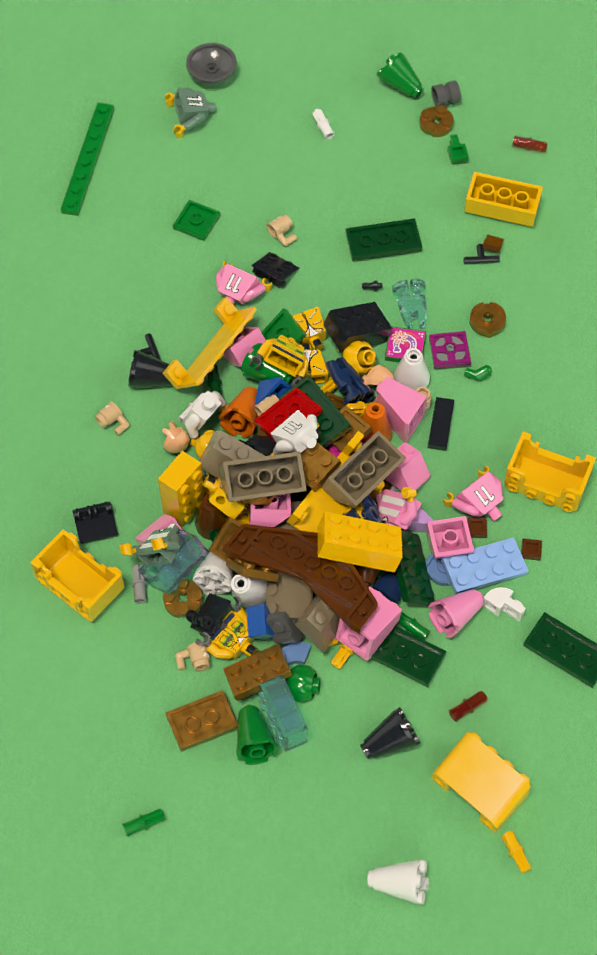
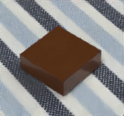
M487 234L482 248L500 253L504 239Z
M467 518L471 538H487V518Z
M523 538L521 547L523 559L540 561L542 540Z

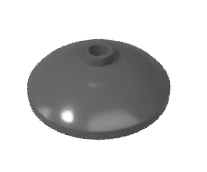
M206 43L197 46L189 53L186 60L187 71L191 77L207 84L220 83L227 80L233 75L237 66L236 56L233 51L227 46L218 43Z

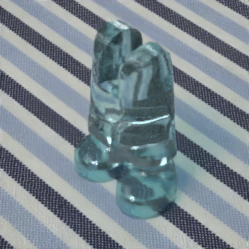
M412 279L410 281V290L413 294L412 300L409 295L407 280L399 281L392 286L393 293L401 296L397 299L407 329H413V320H418L419 329L426 326V296L421 294L426 289V283L421 279Z

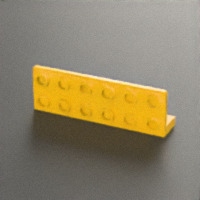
M227 297L222 298L213 309L215 314L224 323L187 371L178 360H173L163 372L164 376L176 389L202 384L206 374L214 369V364L217 360L224 356V351L234 343L235 337L244 330L245 324L253 319V314L257 310L256 307L237 310Z
M358 431L337 457L341 461L338 468L362 446L363 443L360 440L364 435ZM322 484L316 492L313 490L309 492L286 522L296 530L318 533V525L324 512L342 515L348 505L335 501L322 488Z

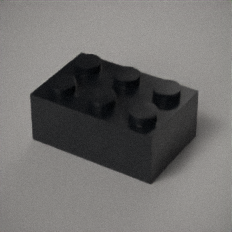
M376 302L330 310L323 323V326L340 352H343L346 347L355 341H365L371 346L385 343L393 329Z

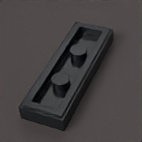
M436 397L428 448L446 451L455 400Z

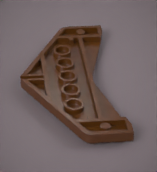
M244 524L237 529L222 548V552L231 557L300 578L350 629L359 634L377 610V600L353 564L318 557V533Z

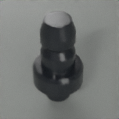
M378 280L362 283V289L378 291L379 288H383V284L378 283Z

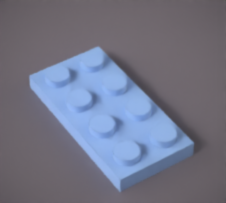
M514 537L474 548L473 553L442 557L441 559L455 594L521 577L529 572Z

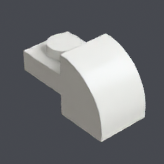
M508 588L492 589L483 598L484 608L496 616H499L503 611L518 622L523 618L526 609L520 601L512 599L514 591Z

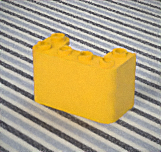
M523 431L506 471L505 486L511 492L524 494L530 499H537L547 505L557 506L566 512L576 511L591 476L596 457L588 454L583 460H579V456H576L575 460L539 448L540 442L536 441V443H533L531 440L532 434Z
M63 529L30 564L34 576L43 586L86 620L93 622L125 588L122 572L115 566L106 567L102 563L98 564L90 553H84L80 550L78 538L73 533H67Z

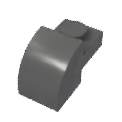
M286 611L267 614L266 621L274 632L272 640L276 644L295 643L302 639L303 633L294 625L297 620H291Z

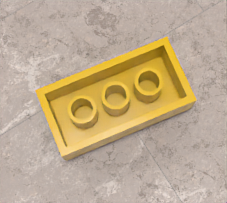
M474 172L466 197L464 212L533 227L543 187Z
M184 451L175 458L158 478L163 514L174 517L180 527H183L185 523H189L192 520L194 513L199 509L205 496L204 486L202 485L203 472L201 462Z
M324 512L318 525V557L395 572L402 559L401 527Z

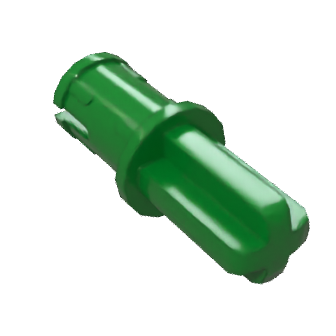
M401 612L397 623L406 628L405 631H409L425 640L430 630L416 622L415 618L411 619Z
M157 809L143 816L140 814V817L122 825L128 837L143 829L148 830L147 827L165 820V816L161 809Z

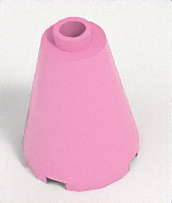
M472 589L435 600L428 607V609L431 608L429 618L439 633L444 632L447 634L445 637L452 638L484 605V597L481 592Z

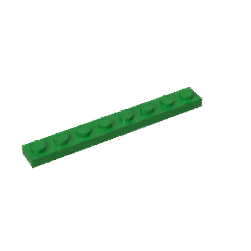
M97 102L61 206V213L79 215L114 112V105Z

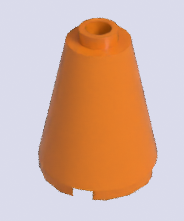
M245 387L221 412L219 416L221 420L220 425L230 435L236 437L238 434L243 435L242 438H246L255 431L254 419L257 418V413L254 410L257 394L256 388Z
M378 402L370 403L367 405L361 418L373 430L362 442L365 444L377 431L390 441L392 438V427L384 406Z

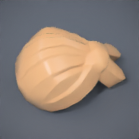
M382 365L372 367L368 374L362 377L365 385H378L380 382L383 383L386 377L395 380L392 371Z
M170 421V429H162V432L167 435L163 449L172 454L181 453L187 448L190 437L183 427H177L174 421Z

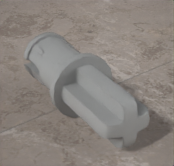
M136 564L132 567L133 582L131 585L134 588V602L143 604L147 602L145 588L147 582L145 581L144 566Z

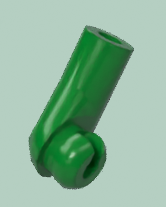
M484 365L477 370L467 367L464 376L476 381H482L491 375L492 368L489 365Z

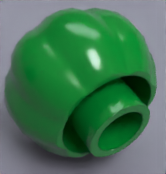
M297 665L290 670L293 676L282 680V687L286 688L287 695L293 701L308 702L314 698V694H319L321 678L317 677V672L310 666Z

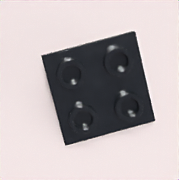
M271 252L252 264V272L255 273V276L261 279L266 278L268 283L272 282L278 288H284L286 285L284 280L300 268Z
M110 501L72 510L80 544L118 536Z
M209 593L199 612L189 610L186 613V619L192 623L190 628L202 633L206 632L209 636H212L213 632L218 628L221 618L227 612L231 601Z

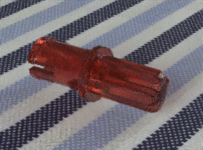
M515 135L512 146L524 148L527 151L532 149L546 152L548 144L547 142L532 140V137L524 138Z
M479 691L472 697L463 699L462 703L449 710V715L457 722L466 714L473 713L474 709L485 703L488 698L484 692Z

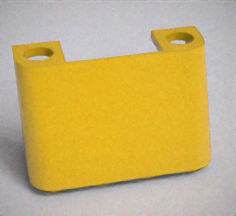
M466 732L432 773L431 779L446 792L451 787L481 813L479 820L492 832L496 833L527 799L531 789L530 779L523 773L519 774L508 760L500 758L493 747L486 746L481 742V738L476 733Z

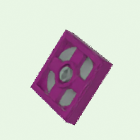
M466 331L429 334L434 369L471 365Z

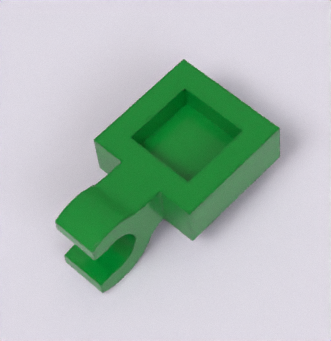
M457 134L450 135L451 140L449 141L448 154L451 164L467 162L469 156L465 143H459Z

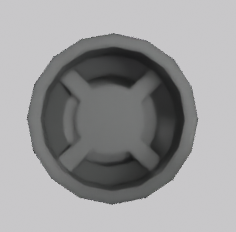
M456 80L447 82L445 86L438 84L431 87L435 106H446L448 102L454 104L461 101V92Z

